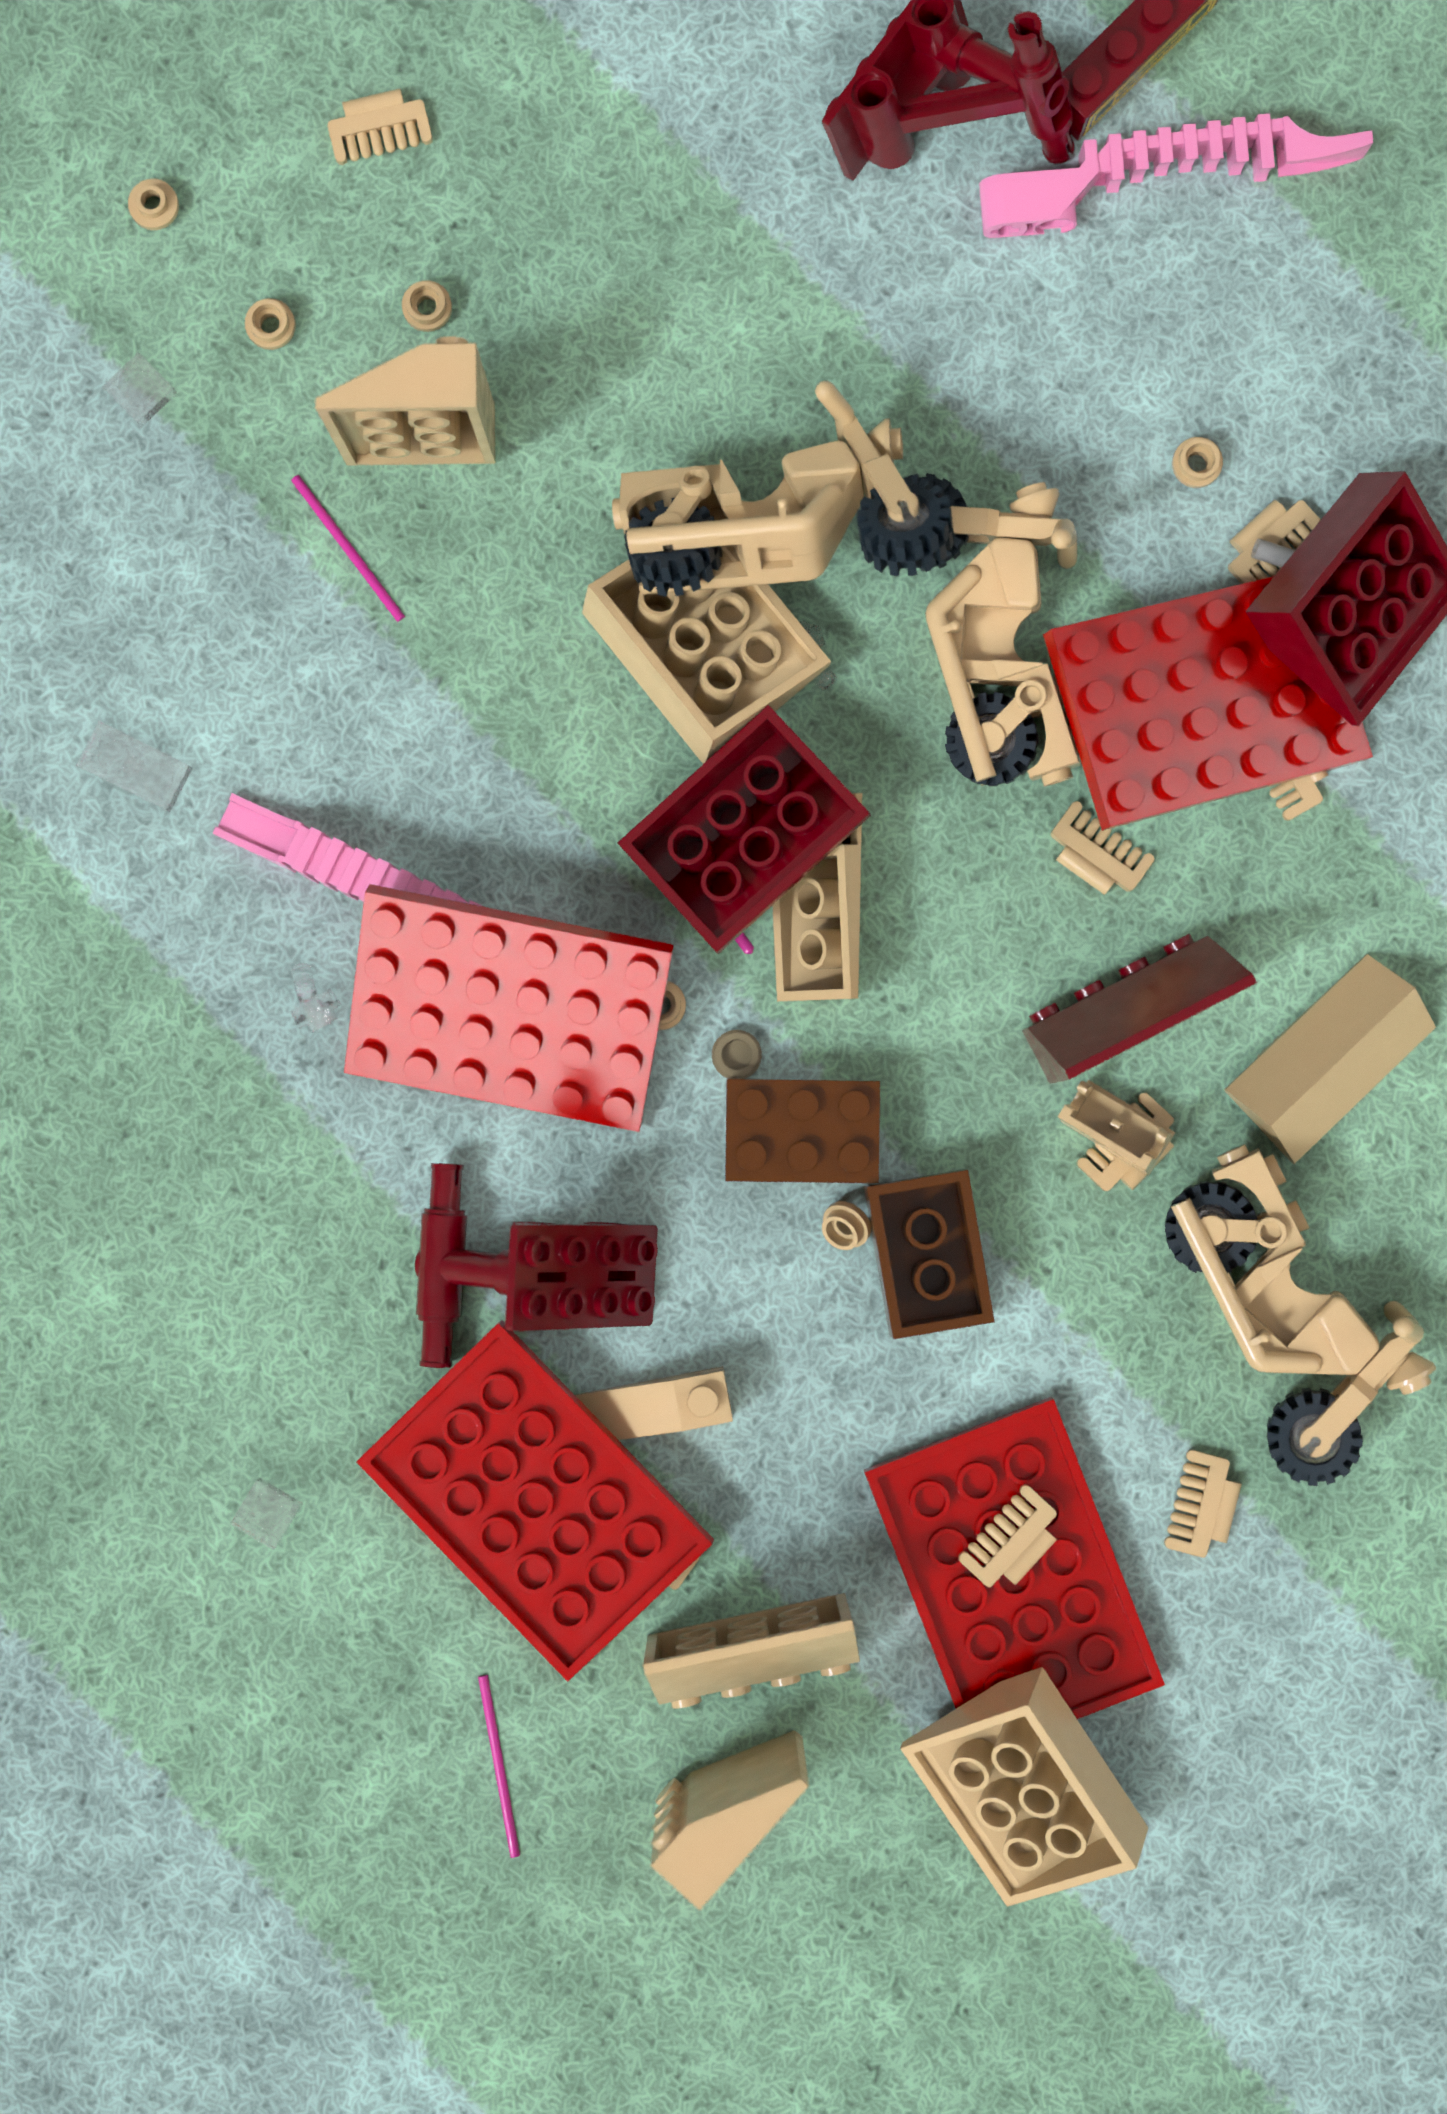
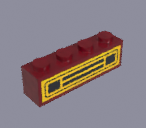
M1134 0L1062 72L1063 76L1069 81L1068 97L1073 112V123L1069 129L1070 134L1079 141L1217 4L1218 0Z

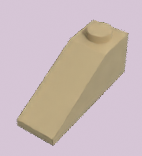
M723 1366L575 1395L618 1440L681 1432L733 1422Z

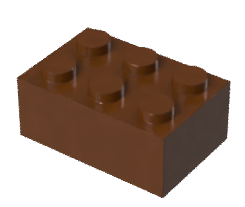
M727 1079L725 1181L879 1183L880 1081Z
M961 1169L864 1186L887 1325L891 1338L894 1340L995 1322L969 1171Z

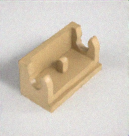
M1090 1080L1087 1082L1081 1081L1077 1086L1078 1092L1071 1104L1064 1105L1059 1113L1058 1118L1060 1121L1149 1176L1175 1135V1132Z

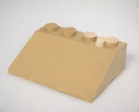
M448 336L438 338L436 344H421L315 398V409L346 465L495 464V403L476 343H468L464 338Z
M673 545L664 546V551L659 552H673ZM730 545L721 546L723 556L720 557L721 563L740 561L737 553L731 551ZM628 559L589 584L582 614L703 764L767 705L774 711H777L829 667L831 663L830 659L769 584L696 590L694 592L684 591V595L675 596V592L667 593V596L658 594L641 595L639 584L634 578Z
M845 1593L648 1635L643 1667L645 1676L659 1705L671 1702L672 1708L678 1709L696 1705L702 1701V1695L721 1692L723 1698L741 1696L751 1691V1685L771 1681L772 1687L788 1686L801 1681L800 1674L820 1670L821 1676L839 1675L851 1670L850 1664L860 1662L847 1598Z
M1043 1667L998 1682L903 1741L900 1747L901 1751L1007 1907L1137 1869L1148 1826Z
M794 1730L692 1771L681 1783L676 1778H673L656 1798L655 1802L659 1806L654 1812L656 1819L652 1827L654 1837L651 1841L653 1845L651 1867L699 1910L809 1787L802 1736Z

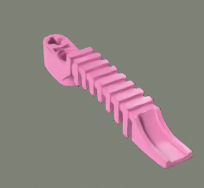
M1270 113L1258 114L1254 122L1247 123L1245 117H1234L1230 124L1221 126V120L1208 121L1205 128L1196 129V123L1183 124L1180 132L1171 133V127H1159L1156 134L1146 136V130L1133 131L1131 138L1122 139L1121 133L1108 134L1105 145L1099 153L1097 152L1096 139L1084 140L1078 155L1079 168L1003 173L981 180L979 190L983 234L987 238L1040 235L1044 234V229L1061 228V233L1069 232L1077 226L1076 206L1093 186L1106 185V193L1119 192L1121 181L1125 179V169H1129L1130 183L1143 182L1145 171L1149 169V162H1153L1154 176H1167L1169 165L1174 162L1175 158H1178L1179 173L1191 172L1194 161L1199 158L1198 155H1202L1203 172H1216L1220 159L1224 158L1223 152H1227L1228 175H1241L1244 164L1249 161L1248 149L1251 148L1254 182L1266 181L1269 171L1275 168L1273 145L1276 146L1278 177L1293 176L1331 169L1363 159L1373 144V133L1371 130L1333 137L1319 136L1301 129L1289 116L1271 119Z
M233 793L229 798L230 803L218 827H215L213 831L214 835L294 873L297 871L307 879L318 884L320 882L336 892L339 890L357 901L361 900L364 902L365 891L369 884L468 903L457 893L448 889L444 891L435 883L426 879L422 881L413 873L402 868L399 871L395 866L383 859L378 858L376 860L369 853L359 848L354 850L347 843L335 837L331 839L322 831L313 827L309 829L297 820L279 815ZM470 900L469 903H468V904H473V905L482 906V905H480V904H478V903H476V902H473V901H471V900Z

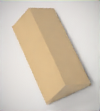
M852 793L862 804V793ZM862 824L772 905L777 1002L858 998Z
M1366 954L1257 1056L1258 1058L1233 1080L1224 1091L1290 1162L1295 1164L1422 1042L1436 1026L1416 988Z

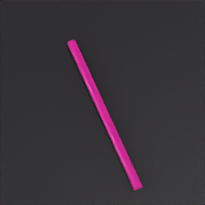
M299 475L293 477L291 482L395 620L399 622L405 618V615Z
M488 1675L478 1676L510 1857L515 1858L520 1856L489 1679Z

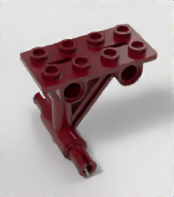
M911 0L902 13L890 22L884 37L872 53L860 62L854 77L842 93L830 102L822 119V124L844 176L854 181L868 161L885 169H896L905 165L915 152V142L911 132L1020 112L1025 113L1031 134L1040 139L1045 159L1052 164H1062L1070 159L1068 152L1073 154L1075 151V145L1069 131L1073 123V112L1068 97L1069 81L1062 74L1054 45L1045 40L1040 17L1030 11L1021 12L1013 17L1015 24L1010 22L1008 25V34L1015 50L1011 54L984 41L980 32L968 27V21L961 0ZM971 77L985 83L961 88ZM935 87L944 90L943 92L930 94Z
M431 1163L430 1208H424V1213L421 1214L420 1248L415 1259V1272L418 1277L416 1315H418V1320L423 1321L419 1366L429 1368L452 1367L453 1322H459V1317L462 1316L463 1285L495 1289L499 1294L507 1296L505 1328L509 1331L650 1326L652 1324L655 1305L656 1257L658 1253V1228L656 1225L608 1222L557 1224L514 1221L510 1228L509 1249L503 1250L500 1253L465 1250L467 1215H465V1210H460L462 1170L464 1165Z

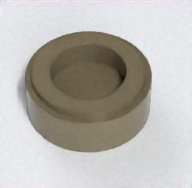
M731 1030L722 1034L715 1041L712 1048V1062L715 1069L727 1079H746L753 1075L760 1066L762 1059L761 1047L757 1039L750 1033L743 1030Z

